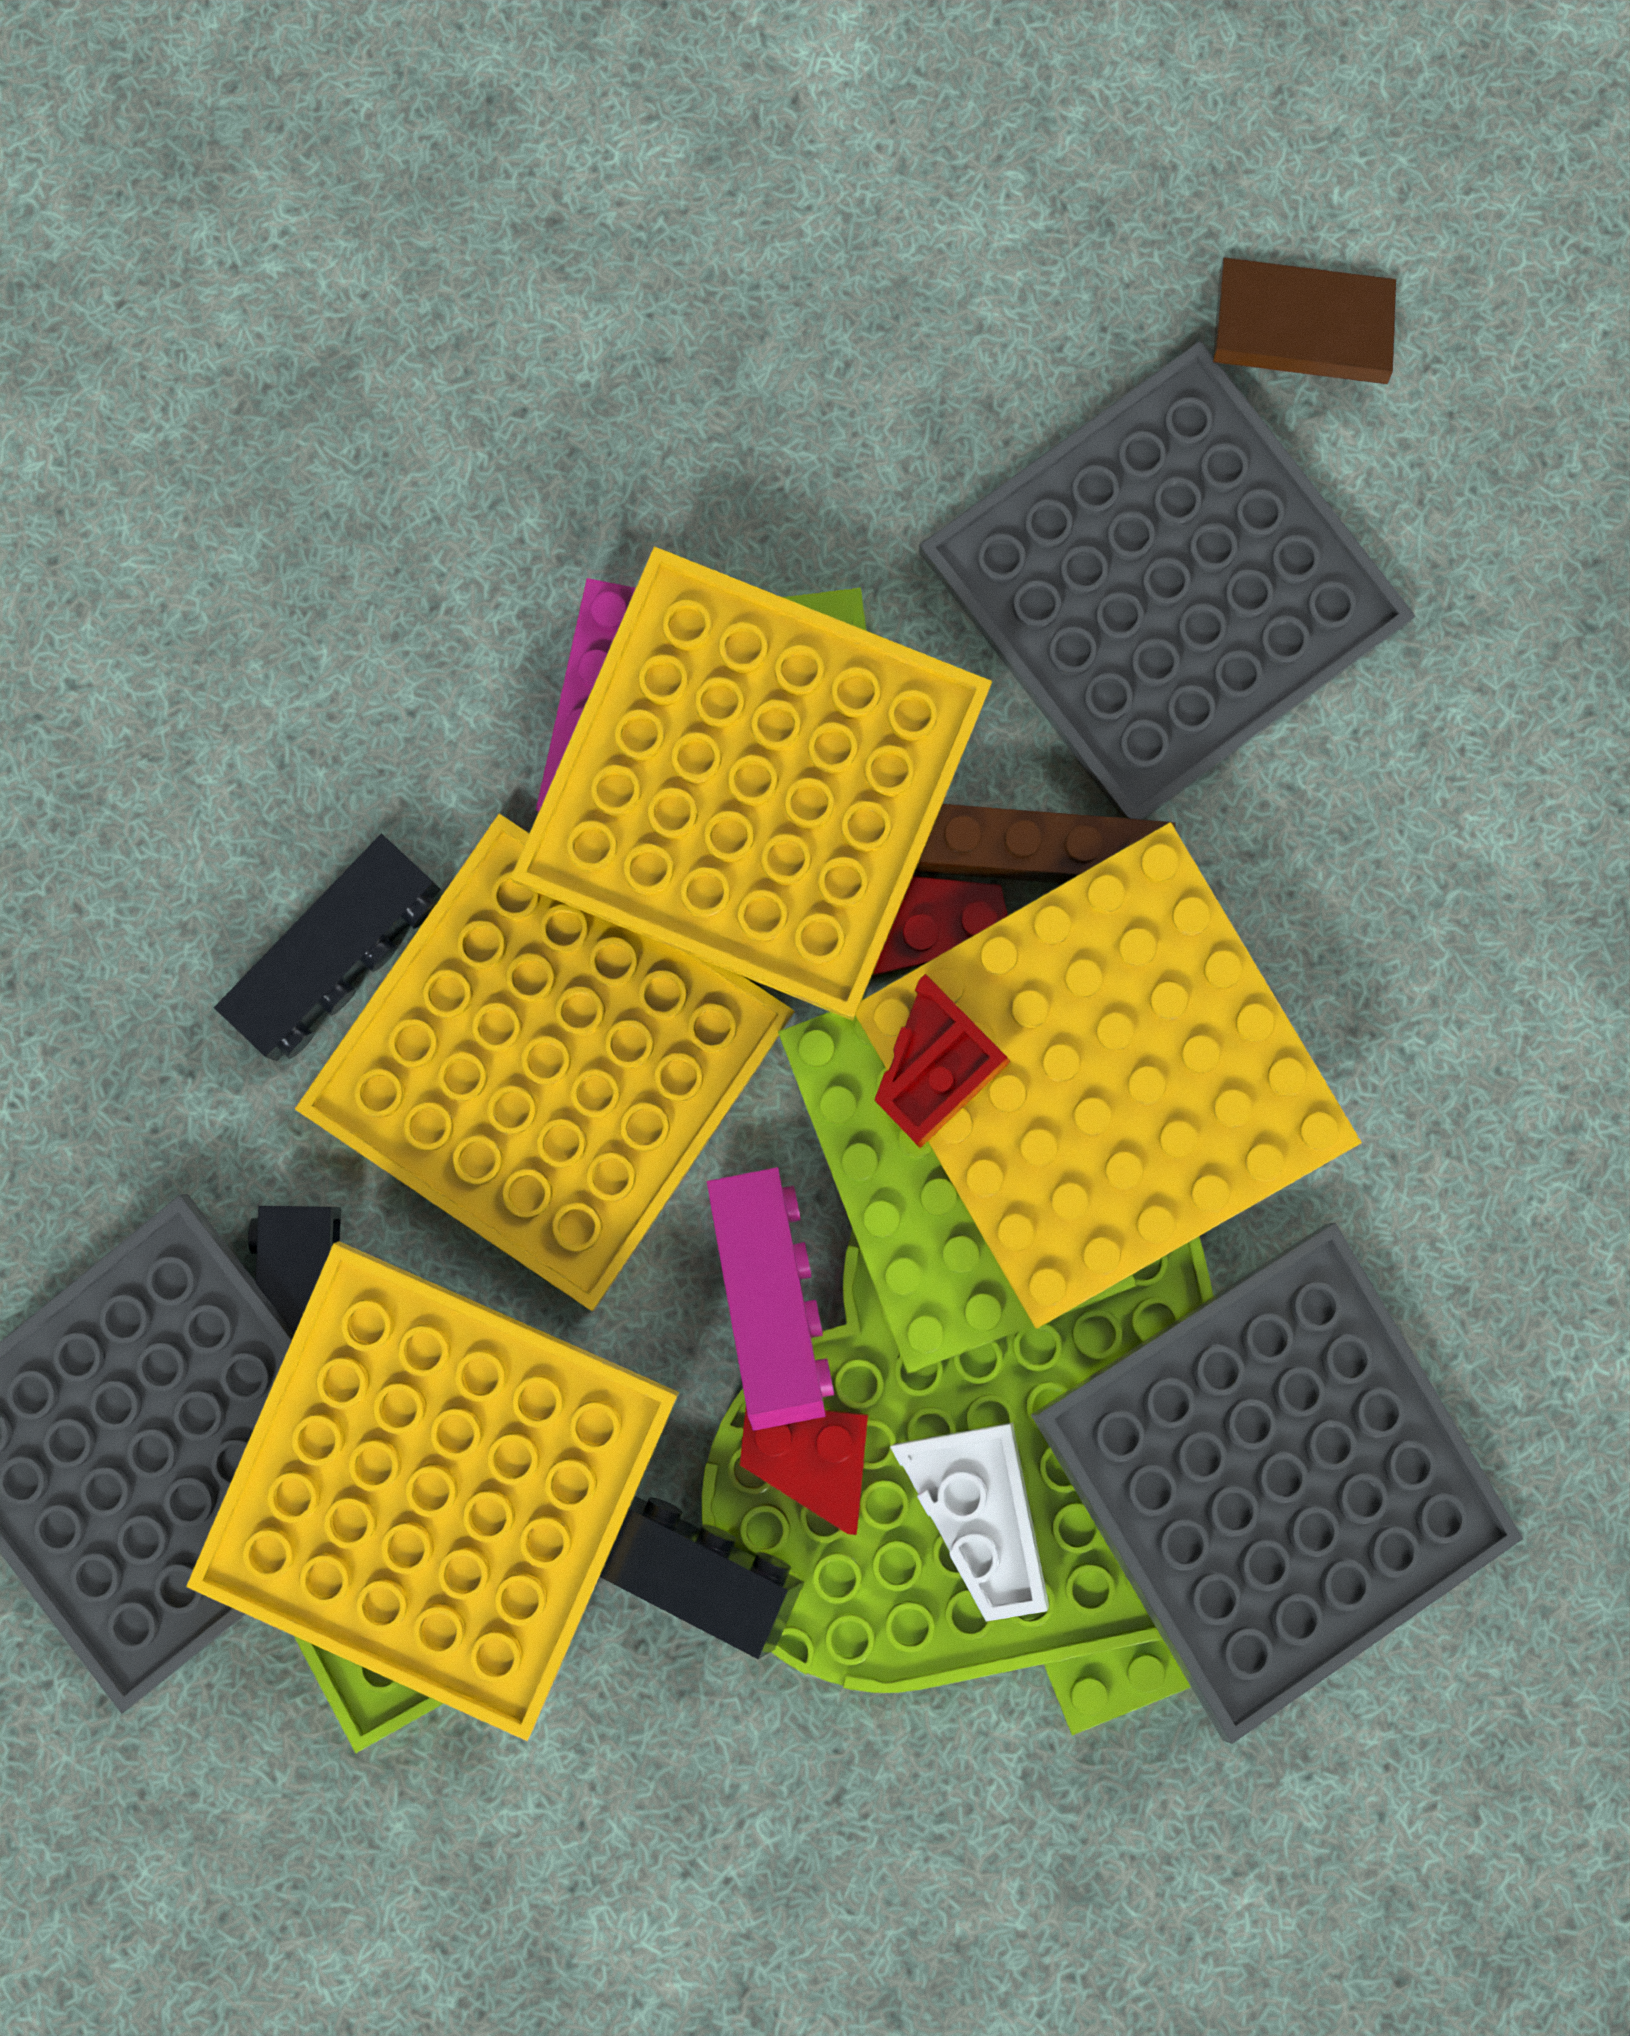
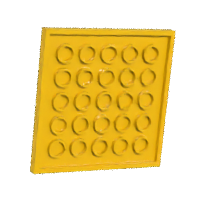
M654 546L510 878L513 883L853 1021L987 698L992 681Z
M499 813L295 1107V1110L589 1310L595 1311L780 1037L778 1031L786 1028L795 1015V1011L742 975L513 883L510 877L530 833Z
M1171 822L863 999L856 1013L858 1021L888 1070L894 1058L893 1048L901 1026L905 1027L917 996L915 988L918 980L926 973L1010 1060V1063L928 1142L1036 1329L1362 1143Z
M340 1241L333 1243L186 1587L528 1741L679 1392Z

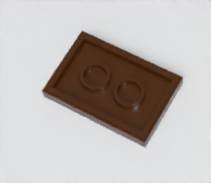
M1223 257L1218 287L1213 362L1388 384L1393 372L1396 279Z

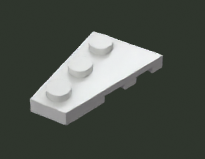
M1013 1422L891 1445L890 1448L900 1466L903 1465L919 1494L917 1497L928 1517L931 1516L950 1550L949 1555L984 1619L992 1621L1048 1611L1049 1602Z

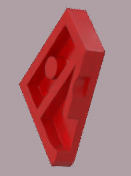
M926 973L918 980L915 988L917 996L905 1027L901 1026L893 1048L894 1058L890 1068L884 1072L874 1099L919 1148L928 1142L1010 1063L1008 1057Z
M745 1407L740 1466L846 1534L857 1535L868 1414L825 1410L826 1417L753 1431L747 1414V1408Z

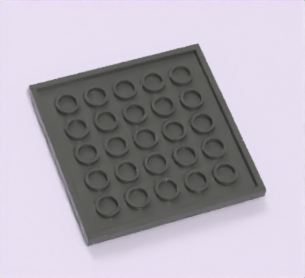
M1201 341L1190 347L919 545V553L1122 818L1144 820L1398 632L1415 617V614L1218 363L1213 362V356Z
M188 1194L178 1195L0 1341V1554L121 1714L131 1708L246 1615L186 1586L248 1444L250 1430H254L294 1337V1332Z
M1336 1223L1323 1225L1031 1414L1223 1741L1230 1744L1239 1740L1523 1540Z

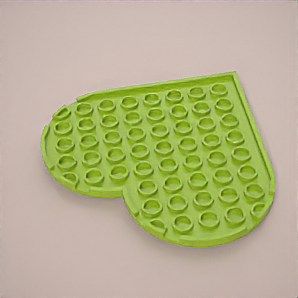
M852 1229L846 1250L843 1273V1302L847 1324L822 1331L823 1336L811 1339L815 1360L828 1359L834 1395L823 1397L825 1410L868 1414L857 1535L846 1534L740 1466L746 1407L743 1389L731 1403L719 1425L704 1471L702 1525H711L730 1533L736 1538L734 1546L753 1556H756L757 1552H764L785 1561L791 1566L789 1574L804 1581L780 1640L772 1653L805 1675L808 1673L827 1682L842 1685L843 1688L871 1693H901L923 1690L1163 1639L1031 1414L1214 1296L1200 1237L1198 1236L1135 1272L1133 1277L1137 1285L1136 1287L1060 1315L1037 1329L1034 1326L908 1374ZM1013 1422L1049 1609L1045 1612L986 1621L949 1555L950 1550L931 1516L928 1517L917 1497L919 1495L903 1465L900 1466L890 1446L896 1443Z

